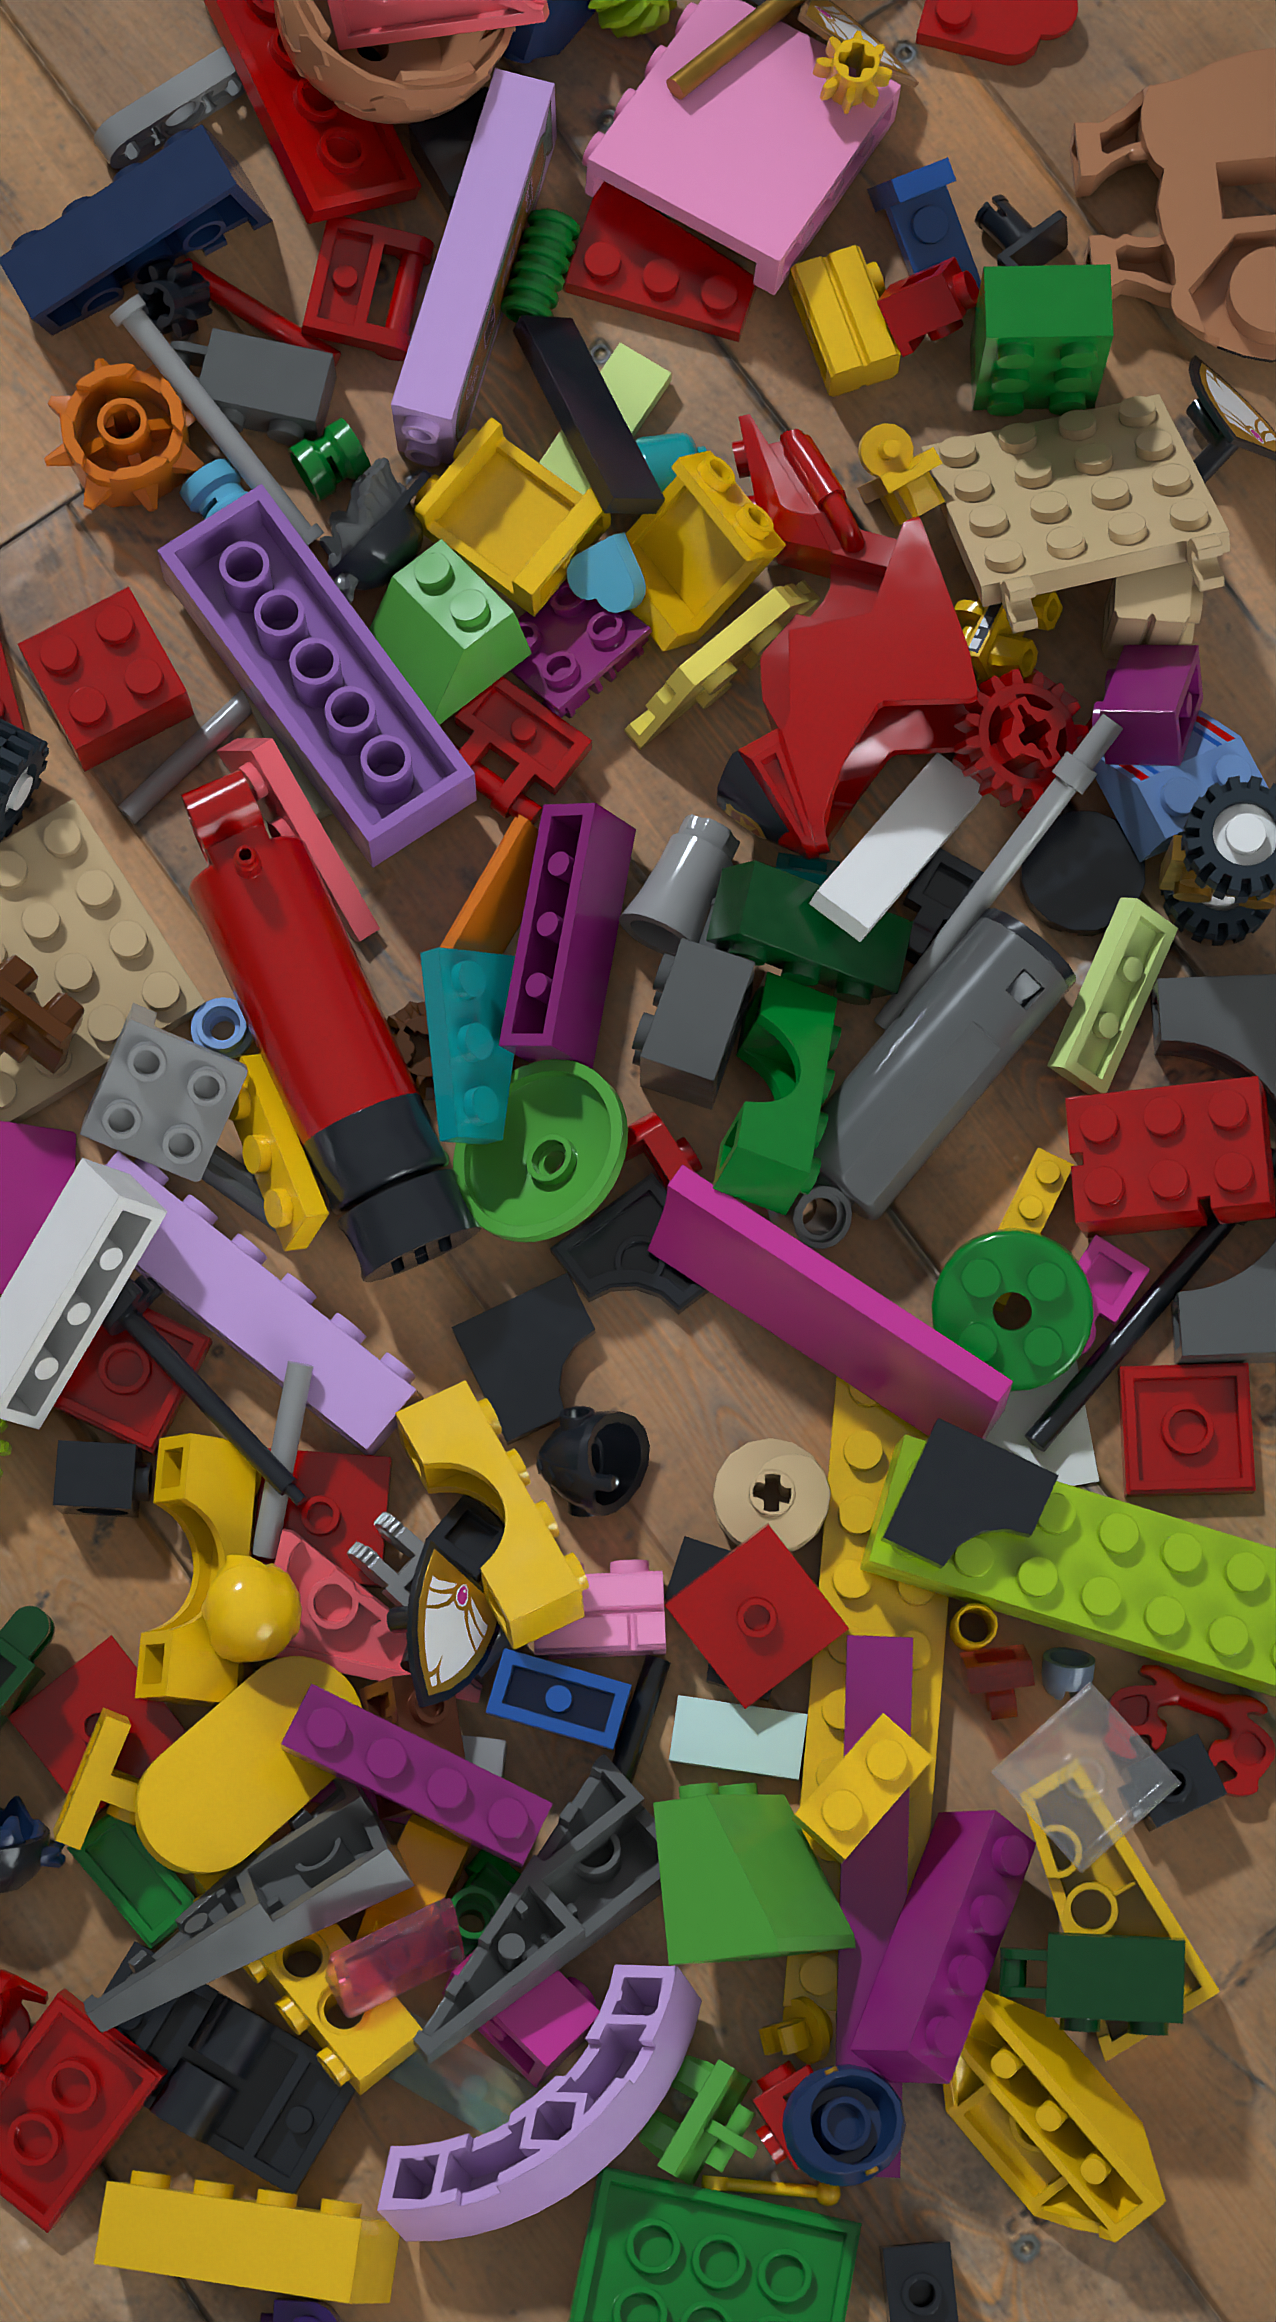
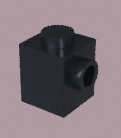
M1198 1734L1125 1768L1120 1772L1125 1784L1117 1788L1121 1802L1132 1822L1136 1824L1143 1820L1149 1832L1228 1794Z
M938 2240L879 2246L887 2322H958L950 2241Z

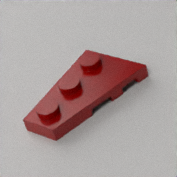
M605 181L592 198L564 283L566 293L736 342L740 341L757 286L753 284L754 276L644 202Z

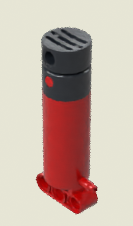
M241 769L182 794L181 797L191 828L208 864V867L191 881L188 894L314 1174L320 1180L327 1193L329 1207L334 1214L341 1216L337 1225L346 1235L356 1252L360 1263V1276L362 1280L369 1283L400 1274L465 1243L475 1236L481 1227L462 1198L455 1170L446 1169L449 1164L448 1154L442 1148L435 1134L432 1119L306 843L297 836H279L270 839L258 805Z

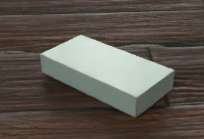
M678 1695L669 1762L798 1781L808 1714L749 1706L744 1709L741 1704Z

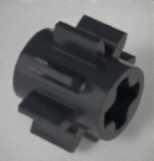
M167 259L148 266L151 278L136 283L135 288L146 303L142 308L157 329L162 335L174 331L178 338L199 331L197 319L210 315L213 311L209 307V281H206L200 273L193 270L192 262L189 260L173 266L171 261Z

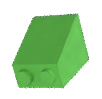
M701 1783L678 1787L680 1799L653 1803L669 1965L752 1961L855 1948L854 1933L801 1827L792 1820L794 1813L785 1794L758 1795L757 1783H740L719 1786L718 1783Z

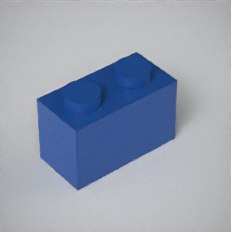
M504 1648L486 1713L494 1717L614 1751L632 1685Z

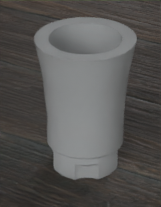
M693 814L686 816L678 833L670 837L658 863L643 887L619 917L622 928L639 943L663 955L666 953L675 956L681 938L699 943L711 909V901L713 898H716L722 869L733 866L732 859L740 844V841L733 836L732 831L711 818H701Z

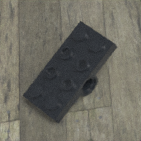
M134 1941L103 1995L123 1983L133 1974L128 1962L143 1949L150 1956H153L155 1952ZM208 1984L202 1985L114 2027L169 2071L144 2107L148 2108L150 2112L195 2140L209 2145L287 2193L296 2194L356 2092L349 2081L339 2087L329 2077L316 2058V2054L320 2051Z

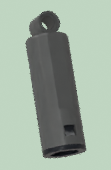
M988 908L822 1106L820 1111L828 1114V1121L823 1137L813 1156L821 1158V1167L817 1180L808 1195L802 1193L797 1195L785 1216L768 1210L770 1222L811 1248L825 1249L835 1246L845 1237L851 1225L852 1212L867 1220L879 1219L1074 985L1076 975L1061 955L1042 937L1016 918L996 908ZM813 1199H816L817 1208L814 1217L807 1224H803L802 1217L805 1207Z

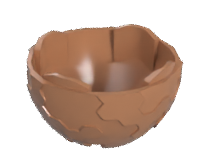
M274 0L275 17L284 49L298 74L305 77L315 89L333 101L339 109L362 120L376 123L408 124L434 118L453 110L478 92L491 78L490 73L507 49L513 31H516V26L375 45L371 47L380 54L382 60L370 61L363 58L356 48L339 50L327 0Z

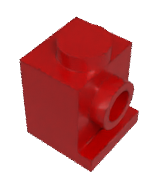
M954 256L890 284L876 302L902 357L914 353L927 334L931 341H935L960 329L964 325L962 318L968 310L977 305L979 288L969 271L965 270L962 272Z

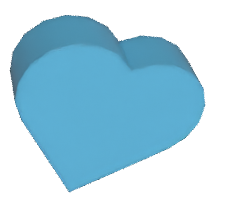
M625 532L611 535L580 552L571 559L567 567V580L573 593L581 599H597L600 605L609 612L618 613L634 609L642 603L645 597L646 583Z

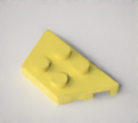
M805 580L800 581L796 586L790 583L784 587H774L681 664L668 678L664 686L645 705L648 710L632 721L625 728L624 732L641 750L697 702L703 709L708 708L732 686L729 681L738 673V668L744 663L750 670L759 666L760 658L765 649L796 614L803 615L820 600L819 596Z

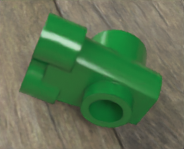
M482 1849L465 1867V1871L469 1876L468 1880L461 1890L453 1896L449 1907L432 1930L435 1938L462 1960H465L477 1948L483 1931L521 1875L508 1862ZM465 1915H475L482 1921L483 1930L475 1933L468 1932L459 1926L458 1921Z

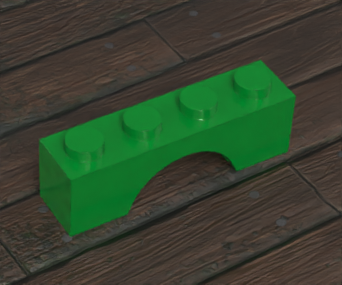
M767 971L743 1014L736 1056L751 1066L764 1079L775 1101L744 1102L720 1144L713 1189L784 1216L799 1193L808 1195L811 1192L821 1167V1158L815 1157L813 1154L823 1137L828 1121V1114L820 1111L828 1097L835 1076V1070L828 1068L827 1064L834 1055L841 1036V1027L834 1025L838 998L805 985L783 979L781 976Z

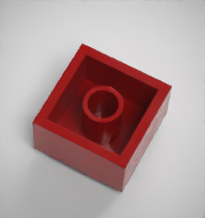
M129 586L17 644L31 676L84 772L194 715L186 688Z

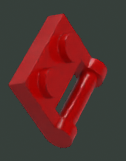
M344 216L327 220L301 334L374 351L380 357L388 360L404 361L411 341V336L408 333L423 267L431 263L434 243L422 235ZM383 254L396 256L400 260L385 327L367 323Z

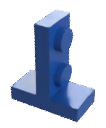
M948 157L867 189L875 212L883 209L886 210L909 276L955 256L962 272L965 270L969 271L980 289L981 279L946 186L957 181Z

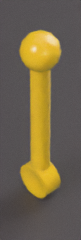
M702 2175L701 2188L710 2190L817 2199L821 2205L827 2207L835 2205L841 2197L839 2186L819 2182L818 2185L709 2175Z

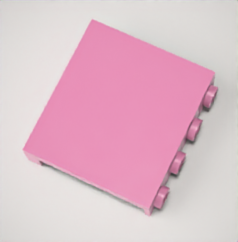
M701 0L698 5L691 2L683 11L676 26V36L669 46L660 45L652 54L645 70L644 81L637 90L629 88L621 97L614 113V122L605 134L599 131L590 140L582 159V164L587 167L585 194L593 197L604 181L754 261L756 268L753 284L775 295L789 275L790 268L798 262L895 121L901 85L890 79L888 86L877 87L879 98L874 108H870L862 102L852 106L849 113L844 114L842 105L836 103L831 98L823 101L819 98L826 78H819L813 75L816 59L821 57L828 58L825 50L827 45L779 21L682 100L677 99L669 91L666 84L667 79L756 9L742 0ZM848 67L849 76L856 77V69Z

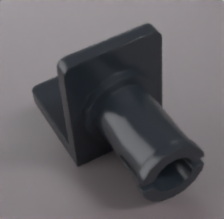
M1000 194L992 197V203L998 208L996 211L986 202L975 216L976 225L983 229L1004 250L997 255V266H1044L1068 246L1067 216L1061 210L1052 214L1038 226L1032 227L1009 203L1008 199Z

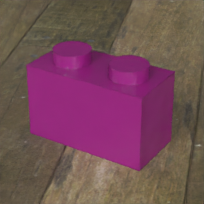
M1124 645L1116 668L1107 670L1104 700L1096 701L1093 708L1092 727L1101 715L1105 714L1123 728L1104 754L1105 764L1181 766L1203 702L1198 645Z

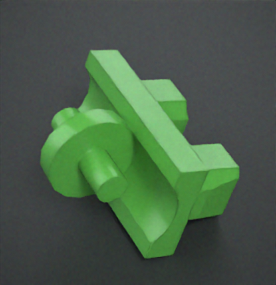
M689 2055L685 2056L671 2087L694 2100L691 2108L681 2124L657 2110L644 2126L639 2135V2141L660 2159L658 2167L692 2186L695 2184L706 2163L723 2172L735 2149L752 2159L759 2147L743 2138V2135L754 2118L755 2113L740 2104L753 2081L719 2059L714 2065Z

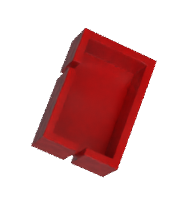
M1259 1076L1065 1098L1069 1151L1078 1165L1071 1166L1075 1223L1086 1238H1094L1095 1235L1105 1237L1207 1226L1206 1212L1199 1200L1209 1198L1211 1209L1220 1224L1276 1218V1192L1267 1095Z

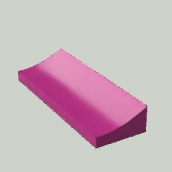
M682 1164L668 1184L663 1212L647 1251L927 1436H929L935 1421L940 1418L984 1440L1005 1411L1013 1383L1011 1379L726 1193L713 1189L712 1183Z

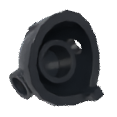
M573 1406L560 1411V1426L552 1432L538 1451L536 1457L538 1474H541L550 1487L568 1502V1513L572 1516H606L617 1512L630 1501L639 1489L649 1465L650 1444L644 1426L635 1416L621 1411L595 1412L593 1408L586 1406Z

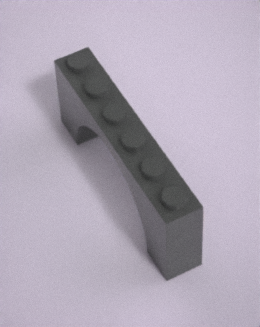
M1276 974L1157 978L1150 994L1154 1055L1182 1057L1202 1062L1219 1069L1232 1078L1259 1076L1267 1095L1268 1114L1276 1126ZM1276 1238L1265 1254L1238 1275L1210 1287L1177 1293L1171 1302L1175 1365L1276 1363Z

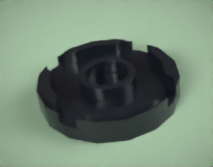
M1070 811L1059 815L1022 863L1020 869V889L1028 908L1046 926L1059 932L1064 930L1069 933H1078L1077 936H1095L1105 932L1120 898L1139 899L1145 885V860L1139 862L1119 822L1096 811Z

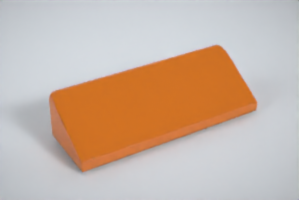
M519 815L518 818L515 817L440 948L494 954L504 953L522 922L539 831L527 818Z

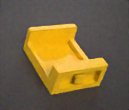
M491 417L480 430L472 428L463 436L454 451L453 458L455 460L441 477L437 474L432 475L418 491L414 501L416 505L415 515L422 524L425 537L434 543L442 539L478 576L535 617L566 580L567 567L571 559L580 552L595 545L610 527L611 514L603 512L591 487L584 495L579 493L508 441L503 435L502 424Z
M711 450L679 457L671 466L677 476L662 492L665 500L657 513L642 514L625 533L646 583V593L642 603L630 610L637 618L651 628L652 632L650 635L663 652L696 643L786 546L773 529L774 525L770 516L761 507L751 502L735 482V474L731 467L721 458L715 456Z

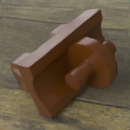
M13 955L0 964V1056L5 1052L18 1063H21L29 1055L54 1074L66 1062L70 1042L82 1024L85 1010L81 1004L66 993L58 992L44 1007L31 999L29 995L36 989L38 975L33 967L17 955Z

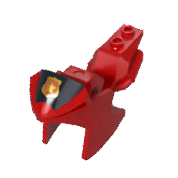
M747 414L738 416L743 440L732 442V448L739 479L751 476L754 495L747 497L753 504L761 507L770 516L774 525L773 529L786 544L784 549L772 561L783 566L829 578L830 589L824 601L810 617L796 614L762 653L760 658L762 701L772 731L738 749V751L731 755L717 787V805L737 823L761 839L798 853L806 860L819 858V855L831 853L833 838L856 803L890 758L896 755L954 752L953 746L966 740V733L959 731L953 726L954 720L970 713L963 704H971L978 700V689L969 648L921 518L917 516L905 521L901 527L898 539L860 530L845 501L847 499L845 490L811 436L804 434L799 429H794L781 434L779 442L768 444L751 415Z

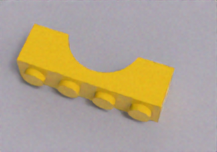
M465 1380L395 1412L400 1443L427 1493L450 1492L476 1498L488 1505L499 1516L505 1526L498 1548L480 1570L485 1599L513 1650L585 1617L582 1591L589 1588L586 1574L573 1552L565 1556L562 1554L554 1539L560 1535L559 1529L546 1502L541 1500L534 1504L525 1486L531 1484V1481L516 1449L505 1452L496 1435L502 1433V1428L489 1400L484 1398L477 1401Z
M194 1433L159 1438L153 1503L169 1513L183 1529L192 1552L193 1577L187 1598L179 1611L161 1626L141 1633L135 1690L136 1699L212 1707L217 1706L242 1684L244 1675L243 1663L222 1659L211 1646L210 1634L201 1611V1606L206 1599L213 1580L217 1576V1572L226 1563V1556L235 1554L252 1557L253 1555L251 1552L255 1536L252 1528L254 1497L261 1484V1474L228 1439Z

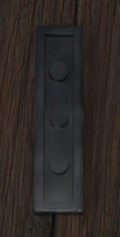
M521 315L512 331L603 512L656 514L665 498L573 318Z

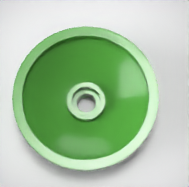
M562 1059L542 1060L524 1065L512 1071L503 1140L485 1145L456 1143L453 1170L457 1174V1184L463 1200L479 1225L494 1236L505 1240L536 1242L567 1232L590 1216L613 1188L624 1163L628 1143V1125L621 1099L615 1089L603 1077L591 1068L578 1062ZM564 1162L560 1169L557 1170L558 1166Z

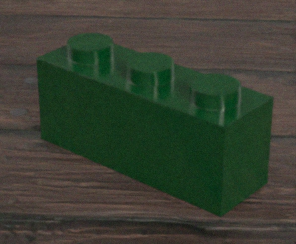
M757 860L722 869L707 933V942L729 949L728 953L754 961L755 966H762L766 963L782 969L781 977L783 979L806 986H814L819 983L834 989L833 996L845 1003L869 1005L873 998L898 994L913 921L887 911L864 939L859 942L809 904L821 885Z

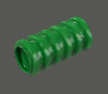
M541 208L535 209L529 214L527 222L530 227L525 228L522 240L524 244L519 246L516 255L519 261L513 264L511 270L513 279L508 280L506 286L508 296L503 297L501 302L502 313L515 323H517L521 315L554 317L551 310L556 308L559 301V296L556 292L561 291L564 286L565 280L562 275L567 274L570 262L568 258L573 256L576 248L573 241L577 240L581 233L580 225L571 216L561 211Z

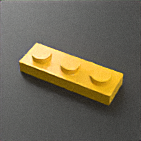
M261 1054L241 1056L238 1062L245 1064L248 1072L228 1119L234 1123L243 1146L244 1164L247 1170L255 1176L264 1199L266 1219L269 1225L276 1229L283 1250L306 1249L329 1215V1212L297 1133Z

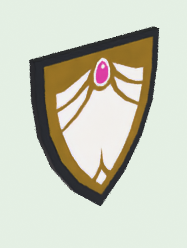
M1195 355L1190 361L1188 371L1192 386L1199 399H1196L1188 406L1186 414L1208 442L1204 450L1193 460L1204 483L1218 471L1239 447L1276 461V432L1239 392Z
M431 1539L425 1540L416 1566L408 1606L393 1607L387 1614V1625L390 1631L393 1633H406L407 1645L400 1666L405 1671L411 1673L419 1708L449 1700L467 1687L486 1664L501 1628L485 1599L483 1587Z

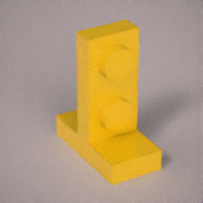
M103 1707L53 1828L55 1841L80 1850L101 1800L109 1803L107 1814L136 1826L134 1814L136 1813V1792L140 1778L114 1769L131 1727L127 1716Z

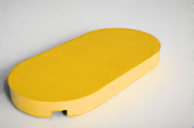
M290 1656L276 1659L254 1672L166 1749L144 1772L136 1792V1813L134 1814L136 1829L141 1842L150 1855L172 1871L183 1874H206L205 1876L222 1874L231 1870L254 1852L336 1778V1776L283 1751L281 1742L311 1683L362 1708L359 1697L347 1678L331 1665L311 1657Z

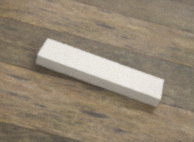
M936 753L822 884L809 904L861 942L983 797L978 793L980 783L970 776L964 777L961 769L941 754Z

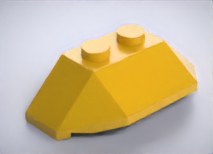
M985 1990L980 1999L950 2084H943L946 2113L1034 2216L1072 2229L1098 2233L1099 2238L1116 2243L1159 2209L1166 2201L1142 2121L1066 2032L1059 2030V2024L1054 2018L1046 2017V2015Z

